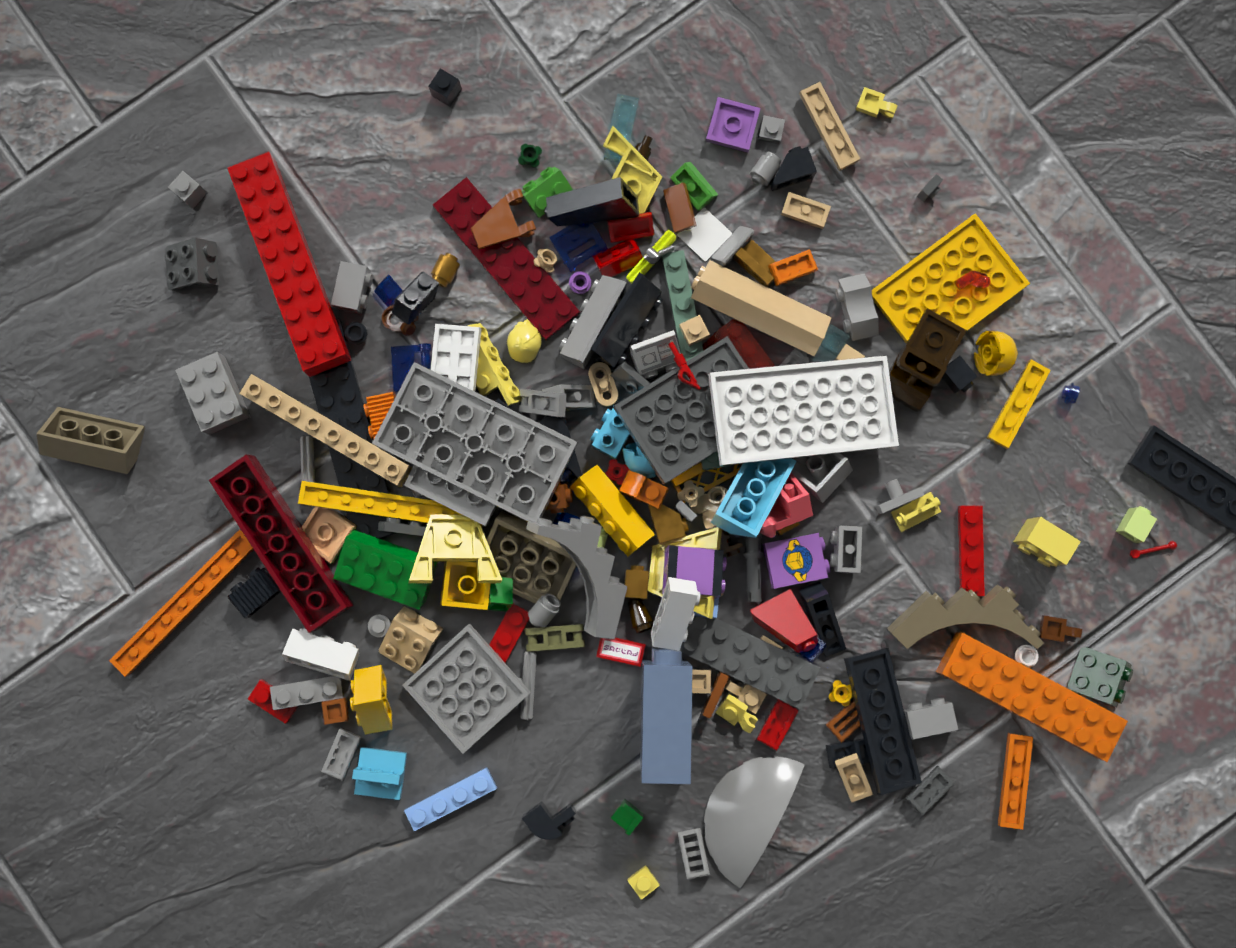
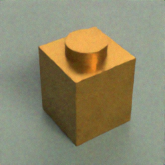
M631 565V570H626L625 585L627 590L625 597L647 599L649 571H644V566Z

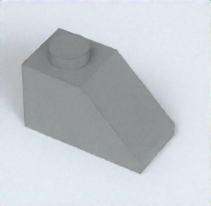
M560 384L542 389V391L566 394L565 411L595 408L592 385Z

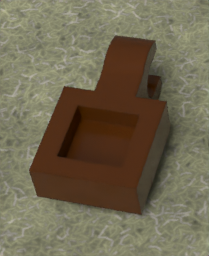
M1042 615L1041 635L1039 638L1064 642L1065 635L1081 638L1082 629L1066 626L1067 619Z

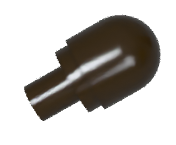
M645 135L642 142L637 143L634 148L648 161L652 150L649 146L653 139Z

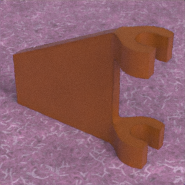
M521 189L514 190L505 195L471 227L478 249L519 237H530L535 234L534 230H536L533 221L526 222L519 227L517 226L509 206L522 203L523 194Z

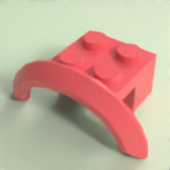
M790 473L760 530L761 534L769 538H774L777 530L813 516L809 493L792 473Z

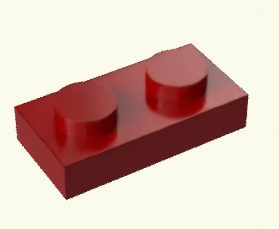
M263 679L259 680L248 700L283 723H288L298 706L273 710L270 692L272 685Z

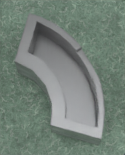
M865 274L838 279L839 289H836V298L842 305L845 318L843 320L845 333L850 334L852 341L879 335L878 315L873 303L871 285Z

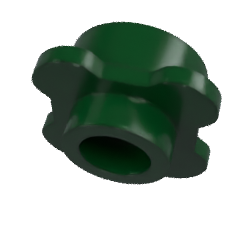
M523 144L520 148L519 164L531 165L533 168L538 167L540 164L539 155L542 154V149L539 146Z

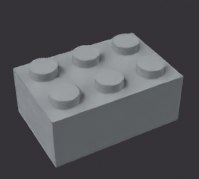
M215 352L175 370L201 432L210 435L251 417L242 395L239 394V388L224 355Z

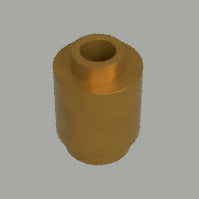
M449 253L445 255L440 254L431 272L432 278L439 282V286L444 288L451 284L460 267V264L457 262L458 258Z

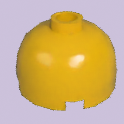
M985 331L980 334L975 344L979 345L978 353L974 352L975 366L981 374H986V376H998L1011 370L1018 355L1013 338L999 331Z

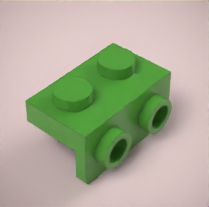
M556 167L546 168L540 173L541 177L535 181L527 182L522 187L523 198H525L538 218L545 214V207L547 206L546 197L573 190L561 170Z

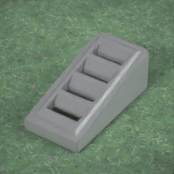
M697 828L678 832L687 880L710 876L701 829ZM695 836H697L698 841L689 843L684 842V839ZM699 846L700 850L687 853L686 848ZM701 855L702 860L688 861L689 857ZM703 865L704 869L691 872L690 867Z

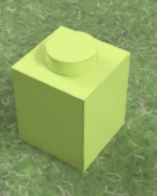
M1144 507L1129 508L1116 532L1134 543H1142L1146 540L1157 518L1151 515L1152 512Z

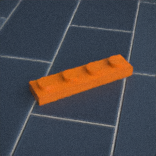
M1008 733L998 816V826L1023 830L1033 744L1032 736Z

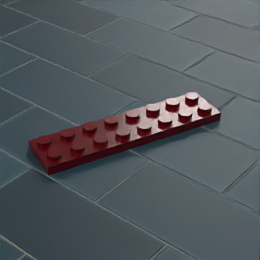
M467 177L433 204L435 210L524 316L537 328L545 341L580 313L578 308L545 269L535 266V257L519 238L478 249L471 227L492 206Z

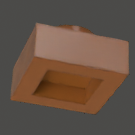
M346 697L321 702L325 725L349 720Z

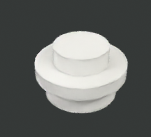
M1022 645L1015 652V660L1028 668L1033 667L1038 661V652L1031 645Z

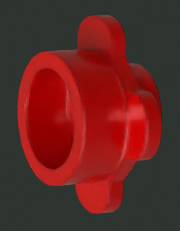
M612 459L609 461V468L605 474L610 480L615 481L618 485H622L629 468L626 464H620L616 459Z

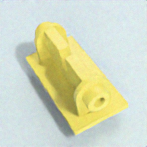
M929 492L892 511L891 514L900 531L903 532L940 513L939 506L941 504L937 497L934 498L932 493Z

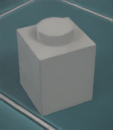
M184 171L168 186L171 191L192 209L208 193Z

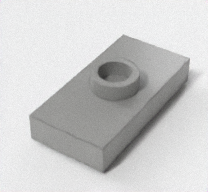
M340 728L321 772L343 781L362 737Z

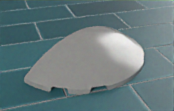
M780 756L775 758H753L743 762L741 766L734 770L728 771L713 789L704 814L706 845L719 871L739 888L742 887L772 838L804 768L803 763Z

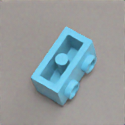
M612 408V410H606L601 420L604 422L600 430L596 428L590 440L593 441L592 447L612 459H616L630 433Z

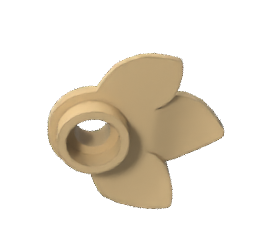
M722 486L711 488L708 494L700 496L696 507H691L694 513L703 514V523L706 529L716 527L710 522L728 491ZM718 495H722L720 501H716Z

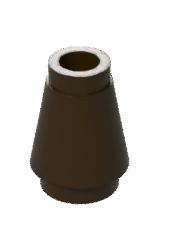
M637 598L629 601L632 629H635L636 634L652 629V622L654 621L641 599Z

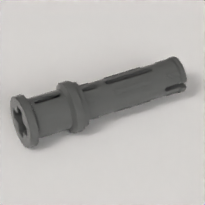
M758 533L756 538L743 536L745 538V552L743 556L746 558L747 602L762 601L760 564L761 558L764 556V552L761 551V537H763V534Z

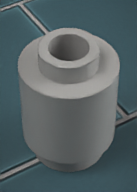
M766 152L765 155H762L750 172L751 180L758 186H768L780 168V158L771 152Z
M552 594L541 596L528 612L530 622L536 627H546L559 611L560 601Z

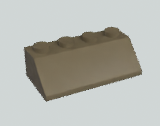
M57 407L36 434L39 454L128 474L138 459L145 426Z

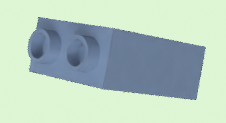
M652 648V660H642L641 781L642 783L691 784L692 665L688 661H682V651Z

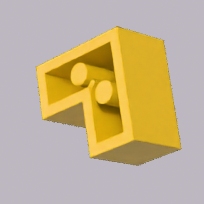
M382 665L354 670V680H351V690L354 697L350 698V705L352 711H356L358 726H362L365 735L392 730V710L387 699V679Z

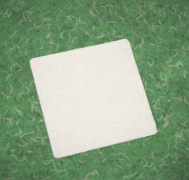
M704 207L695 216L697 226L679 232L677 236L704 261H707L732 235V232Z

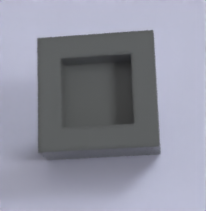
M936 174L920 191L917 197L923 202L928 196L932 199L941 190L939 185L943 179Z

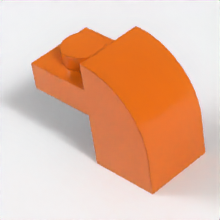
M630 470L619 489L621 494L639 502L642 501L657 509H660L669 490L668 487Z

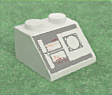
M674 330L631 346L630 354L636 371L642 377H645L646 380L656 377L658 375L657 372L666 369V372H669L678 367L673 359L675 356L668 345L673 342L680 353Z

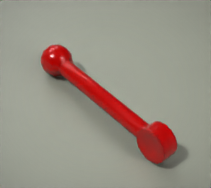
M1170 541L1166 545L1144 550L1133 549L1130 551V557L1138 558L1142 554L1165 549L1174 550L1177 548V543Z

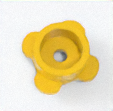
M840 680L834 681L832 693L828 695L831 702L837 701L842 706H848L852 697L850 684H842Z

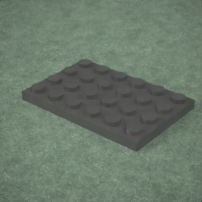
M728 336L686 361L697 384L701 388L700 390L681 382L678 378L680 367H677L613 407L663 485L718 451L708 374L712 372L749 369ZM685 374L682 375L685 380H690Z

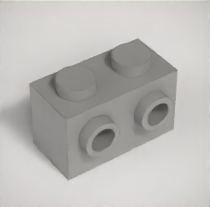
M836 526L835 531H831V544H834V554L831 553L830 567H833V572L861 573L862 527Z

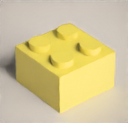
M1036 517L1025 521L1013 542L1019 545L1018 549L1028 555L1032 553L1037 556V561L1047 567H1050V565L1057 567L1068 564L1081 541L1044 518Z

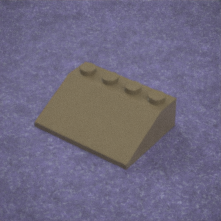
M503 509L495 519L487 539L501 577L512 578L513 593L528 601L536 603L541 596L546 594H552L560 601L577 567L576 563L569 553L556 541L527 530L528 521Z

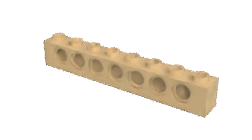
M252 374L239 393L399 487L403 486L412 470L411 466Z

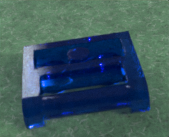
M593 223L569 225L549 237V240L570 273L579 264L599 252L603 253L608 250ZM594 239L596 242L594 246L572 259L569 258V253Z
M423 343L391 347L394 392H399L409 370L415 362V353H421V365L431 370V344Z

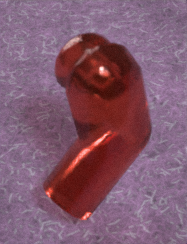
M974 270L969 271L954 281L959 290L968 285L987 288L991 282L986 274Z

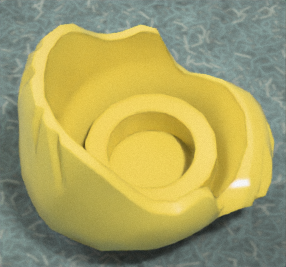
M528 319L524 322H518L508 335L507 346L511 358L521 363H528L534 360L539 352L541 336L537 328Z

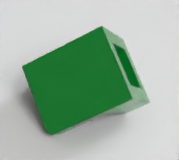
M501 577V583H491L488 610L507 612L513 605L512 578Z
M624 799L611 816V819L625 829L627 835H630L643 819V813Z

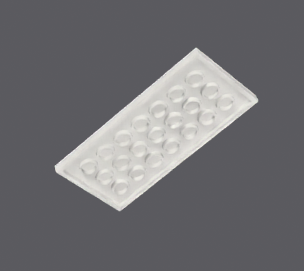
M887 356L712 372L708 374L720 466L899 446Z

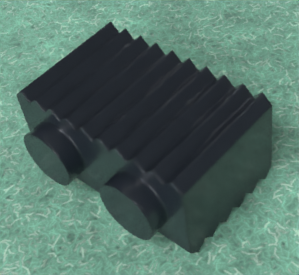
M421 272L395 298L392 313L406 324H411L419 316V313H422L427 308V305H430V302L435 300L439 282L427 273Z
M256 568L248 575L249 580L245 583L239 582L230 589L232 593L227 597L244 618L251 617L281 592L266 568Z

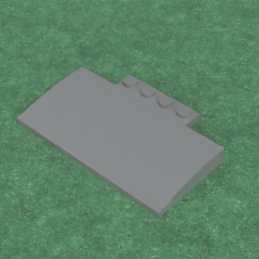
M415 362L372 442L373 445L414 465L404 486L484 526H487L497 506L526 521H538V518H542L578 443Z

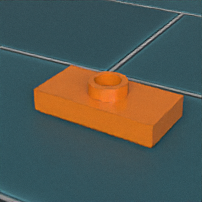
M810 249L768 266L771 275L774 277L776 287L818 270Z

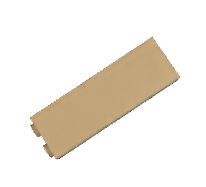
M711 260L706 268L701 267L691 286L694 289L691 296L692 299L812 356H815L831 321V317Z

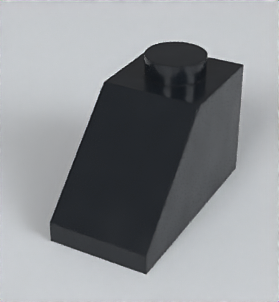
M798 146L788 151L789 153L786 154L771 185L772 191L814 178L817 170L808 147L801 148V146Z

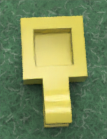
M864 87L856 111L873 117H877L878 112H880L884 116L893 119L898 105L883 101L885 94Z
M731 694L727 695L716 711V714L734 726L739 722L742 729L747 733L753 731L754 725L758 721L754 715L746 712L748 706Z

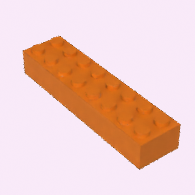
M961 632L955 633L936 670V673L1105 762H1108L1128 722L1126 719Z

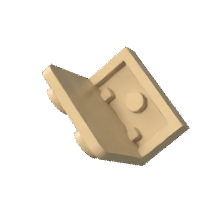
M404 606L393 619L379 648V653L407 670L416 673L421 668L431 646L438 639L443 628Z

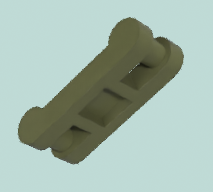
M584 624L525 628V635L528 636L526 651L585 647V640L582 639ZM566 632H573L574 641H567ZM543 634L544 643H537V635Z

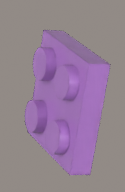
M718 97L706 142L748 153L760 108Z

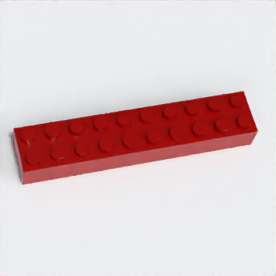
M270 152L228 167V172L303 372L311 377L352 361L276 160Z

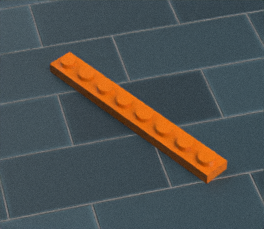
M241 529L109 660L124 677L129 676L254 550Z

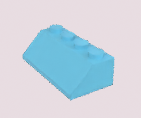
M788 458L743 463L710 523L730 534L756 538L797 461Z

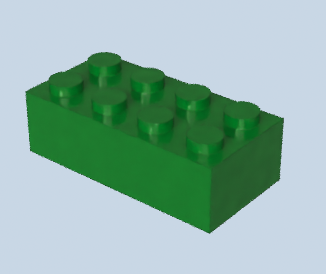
M353 530L345 537L333 578L418 610L426 602L432 584L408 583L417 558V552L357 530ZM432 561V578H434L439 561Z

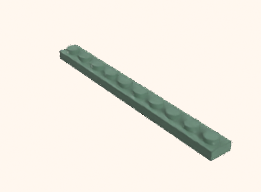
M684 250L663 255L662 261L680 353L688 361L703 352L702 341L688 346L679 328V324L697 316L694 300L691 298L692 290ZM718 451L701 461L703 471L726 466L719 465Z

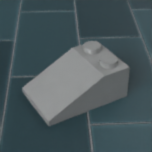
M840 453L794 458L797 462L791 473L806 491L823 503L853 469L847 458Z

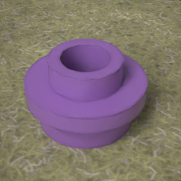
M576 272L570 277L569 286L574 293L584 294L591 287V278L585 272ZM583 280L585 284L582 287H578L576 282Z

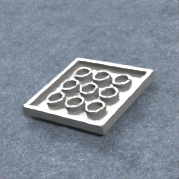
M468 624L402 685L462 754L531 693L471 624Z

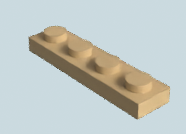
M821 82L800 91L799 95L838 170L841 171L859 162L860 157Z

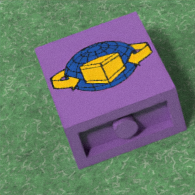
M819 533L762 544L772 589L828 578L827 573H830V566L828 560H824L822 551L825 550V542L823 537H819Z

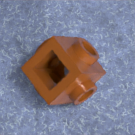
M560 480L546 510H551V513L564 512V508L570 506V502L573 501L571 488L568 489V484H561Z

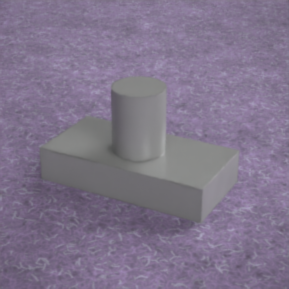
M894 479L885 483L891 500L875 506L879 515L922 497L924 493L921 487L903 493L898 480Z

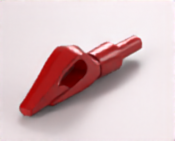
M673 342L669 343L668 345L675 356L673 359L678 367H680L678 373L679 380L700 390L701 388L686 364L687 362L683 354L679 353ZM685 374L690 380H685L682 375Z

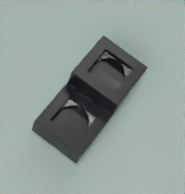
M864 739L826 745L829 768H837L836 760L857 753L861 764L869 763Z

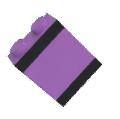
M669 545L665 548L662 594L664 593L668 577L695 581L700 595L715 596V599L721 597V593L725 591V580H722V572L725 571L727 563L726 557H723L724 550Z

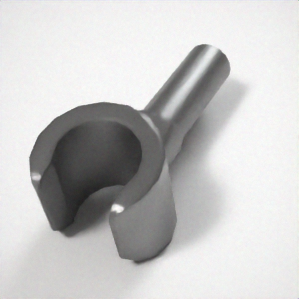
M671 245L658 252L650 247L646 251L644 258L650 264H655L661 256L674 251V246Z

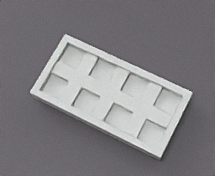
M435 324L431 370L475 392L481 328Z

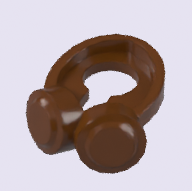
M394 305L389 306L383 311L382 323L387 329L393 332H401L404 336H410L415 332L416 326L414 323L418 321L419 316L409 325L405 322L393 325L390 318L393 315L392 309Z

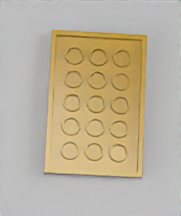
M975 213L871 291L875 304L905 343H907L927 308L965 330H969L1028 286L1030 282Z

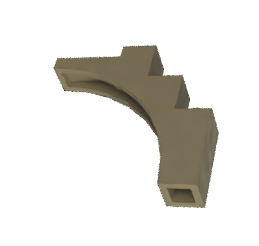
M998 584L982 599L972 590L967 592L965 589L960 588L946 603L936 593L931 595L925 591L887 628L907 649L921 638L938 629L966 623L990 624L1007 629L1024 638L1036 649L1044 644L1039 638L1041 633L1033 625L1028 627L1023 622L1026 618L1015 609L1019 605L1014 600L1016 597L1015 593L1007 586L1002 588Z

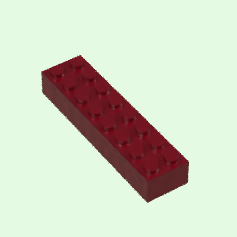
M244 455L209 480L308 633L319 630L354 606L339 582L333 579V573L316 550L306 532L302 529V526L256 456Z

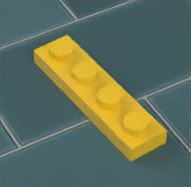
M1032 359L1027 362L991 428L987 439L1005 449L1010 447L1048 377L1050 369Z

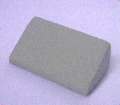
M743 226L738 227L712 255L711 259L725 267L734 258L739 249L743 248L752 238L754 230Z

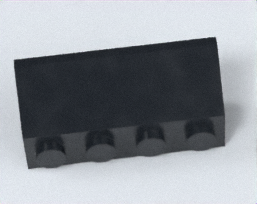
M640 272L591 348V357L605 363L612 370H615L617 366L625 362L627 349L637 343L639 337L636 335L641 328L645 330L651 320L648 317L651 311H657L663 301L660 298L662 291Z

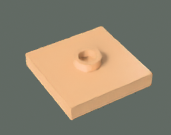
M314 507L303 524L302 529L306 532L321 557L331 564L334 563L340 554L345 537L355 530L357 526L334 509Z

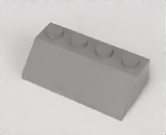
M602 275L600 281L595 280L590 290L593 292L590 299H585L581 305L580 311H582L579 319L575 318L569 328L572 331L568 339L564 338L558 348L561 351V358L585 369L591 358L593 344L626 294L627 283L625 281Z

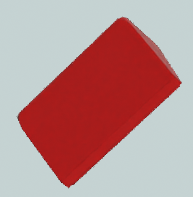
M634 239L626 240L593 256L601 275L613 277L636 266L643 258Z

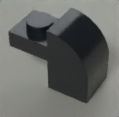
M541 801L523 814L522 820L535 836L545 840H552L562 836L563 830L560 825L562 824L565 827L575 819L576 809L570 803L552 816Z

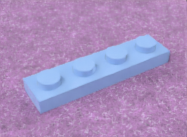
M486 767L406 808L404 812L413 830L416 831L496 790L497 786Z

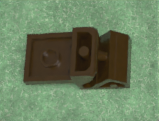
M925 309L906 345L898 353L889 370L892 398L916 412L920 411L929 399L933 386L939 384L948 363L967 330L930 309Z

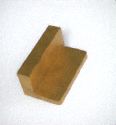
M751 240L735 254L734 260L759 284L768 287L774 281L768 266L776 261L756 242Z

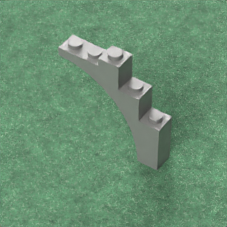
M581 516L580 519L571 518L570 523L559 521L558 525L552 524L551 520L538 518V521L528 520L527 530L556 541L569 553L576 563L586 592L587 614L584 631L594 637L615 639L627 586L620 583L619 578L610 576L615 556L608 554L606 548L597 546L602 526L594 523V519L587 516Z

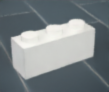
M668 577L651 630L653 647L680 651L682 642H686L688 635L687 627L688 624H692L694 618V606H698L700 601V592L697 591L695 581Z
M292 629L282 653L284 660L349 681L360 656L359 650L354 644L334 642V639L329 636L322 635L318 637L313 635L312 632L308 633L306 629H300L299 631Z

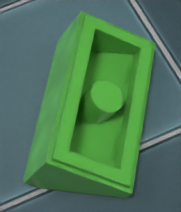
M685 162L670 177L676 185L680 183L686 184L690 201L698 211L718 196V193L691 162Z

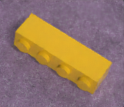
M595 465L570 486L576 497L584 503L591 515L598 520L605 532L612 537L619 549L627 557L655 535L598 465Z

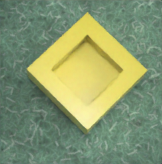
M646 865L627 879L641 900L660 886Z

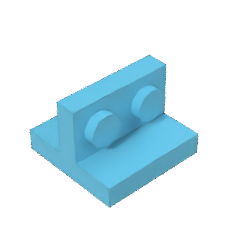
M361 747L358 767L353 770L352 779H356L354 794L400 800L407 753Z

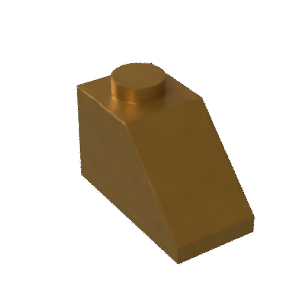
M663 504L660 509L648 505L659 544L686 536L685 532L689 531L686 519H681L679 513Z

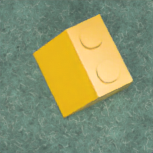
M445 561L440 600L442 606L488 610L491 583H478L477 562Z

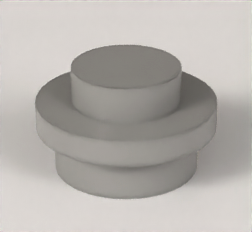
M375 615L368 622V630L375 637H384L391 622L385 615Z

